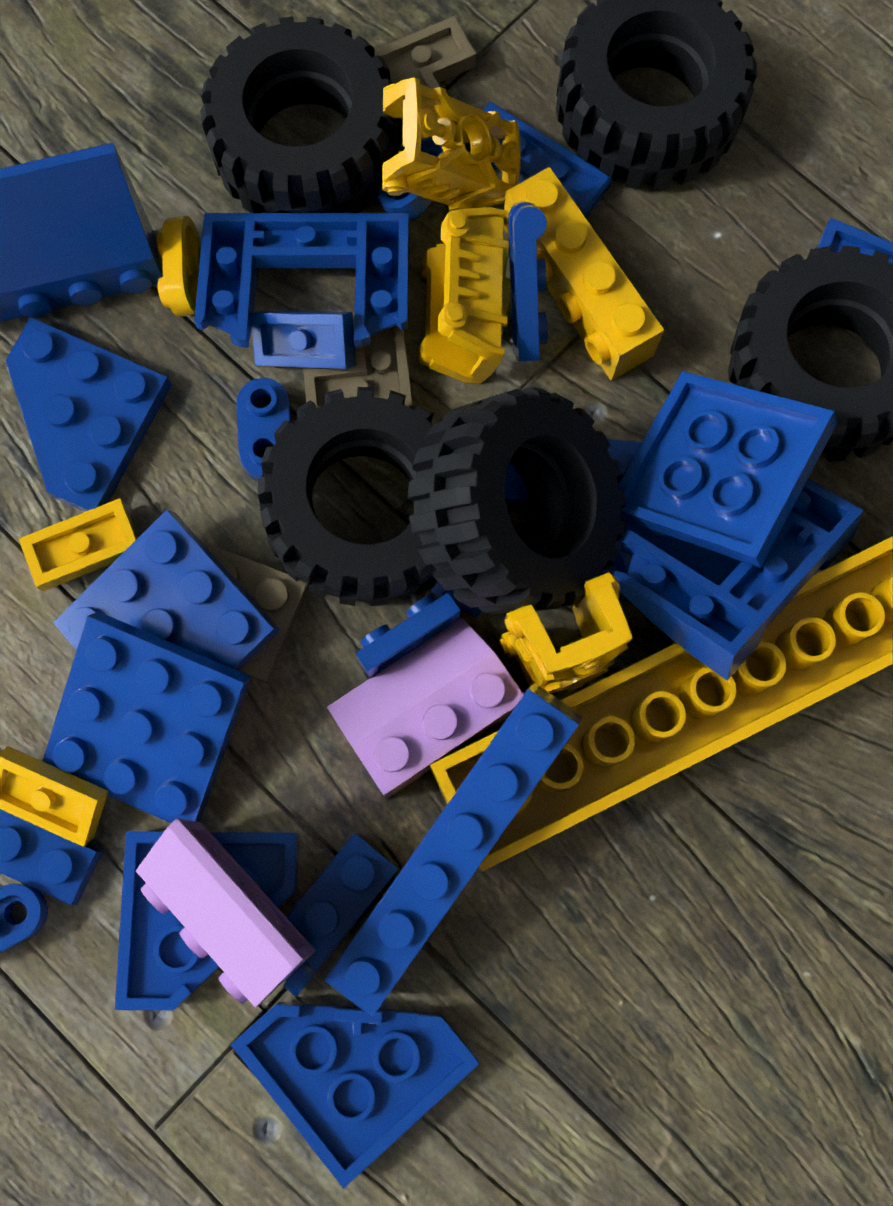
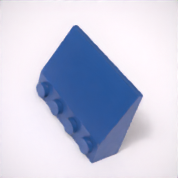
M114 143L0 169V323L23 316L41 317L53 309L74 304L91 305L97 303L103 297L124 292L130 294L142 293L150 289L151 286L158 285V279L163 277V270L154 231Z

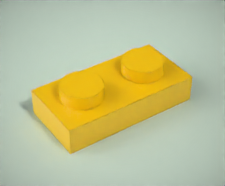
M119 498L18 539L35 586L44 592L111 565L138 538L126 504Z
M8 746L0 752L1 810L82 847L86 846L95 837L107 797V790Z

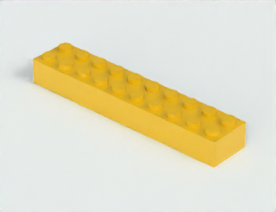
M893 536L813 575L764 630L761 643L728 680L721 677L675 643L560 700L583 716L581 722L478 867L479 871L483 872L892 665ZM498 731L430 764L431 772L447 804Z

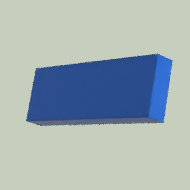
M490 101L483 111H497L500 113V118L506 121L515 120L518 122L521 151L519 183L550 167L587 219L609 190L612 178ZM505 138L498 139L500 145L503 144V140H505ZM470 142L464 143L466 149L471 152ZM495 162L491 163L494 168L498 169Z

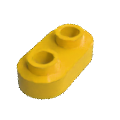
M189 216L168 218L163 222L162 231L157 233V246L163 259V277L158 279L159 297L163 306L170 308L176 317L195 315L201 253L200 238L196 226Z

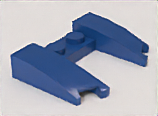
M204 213L194 320L196 327L203 331L210 325L231 334L232 344L249 348L252 328L251 313L255 309L259 268H356L354 348L371 344L372 335L394 326H398L401 331L407 329L410 255L409 213Z
M808 479L761 568L741 562L718 586L629 529L624 533L621 551L632 555L628 574L615 571L614 576L619 583L620 592L655 626L689 654L728 680L761 643L764 630L818 569L825 570L852 540L863 510Z

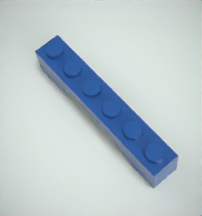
M536 683L528 688L324 980L371 1017L374 1016L579 726L583 716Z

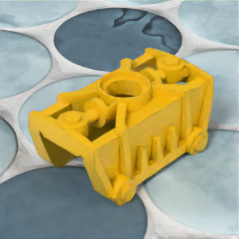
M415 77L401 80L396 84H390L383 88V114L403 119V146L405 150L384 162L382 191H386L392 196H399L409 192L448 205L449 212L456 209L483 208L505 203L506 191L519 184L521 151L517 121H506L500 118V113L497 111L485 112L450 97L444 88L432 89L420 84V79ZM432 137L435 144L442 146L443 153L436 157L422 152V139ZM505 138V140H503V144L500 145L498 139ZM470 142V153L467 151L464 143ZM495 162L496 167L502 171V181L498 179L491 163Z
M494 207L456 209L447 213L441 224V240L443 243L428 249L421 264V275L427 279L425 338L418 348V361L421 365L429 367V369L464 383L481 384L498 368L505 348H501V335L503 334V327L507 326L508 316L506 314L511 294L510 280L506 277L509 241H506L503 237L507 211Z
M610 572L585 582V596L580 603L575 604L572 608L583 639L561 647V652L556 653L532 605L507 613L504 622L508 632L501 634L499 642L503 652L507 653L510 658H515L529 687L536 683L549 693L568 689L570 691L575 690L586 682L608 672V668L615 664L614 658L627 650L626 643L632 640V635L618 601L620 596L619 583Z

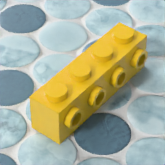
M548 167L508 189L505 194L504 210L507 211V219L504 230L508 236V214L511 207L518 202H530L543 212L547 221L546 230L541 237L536 239L537 259H545L546 287L556 300L564 319L574 326L585 342L586 349L593 361L600 365L609 379L613 381L652 358L663 335V327L551 168Z

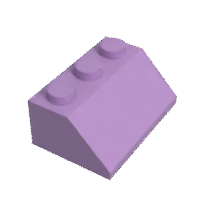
M461 618L327 706V709L384 797L388 799L431 770L430 764L461 750L507 719L524 694L495 652Z
M177 818L167 827L136 870L146 882L141 887V891L146 899L162 914L170 910L184 926L179 932L183 941L200 958L204 959L208 954L224 971L219 976L221 984L241 1004L248 999L254 1007H257L316 951L202 822Z

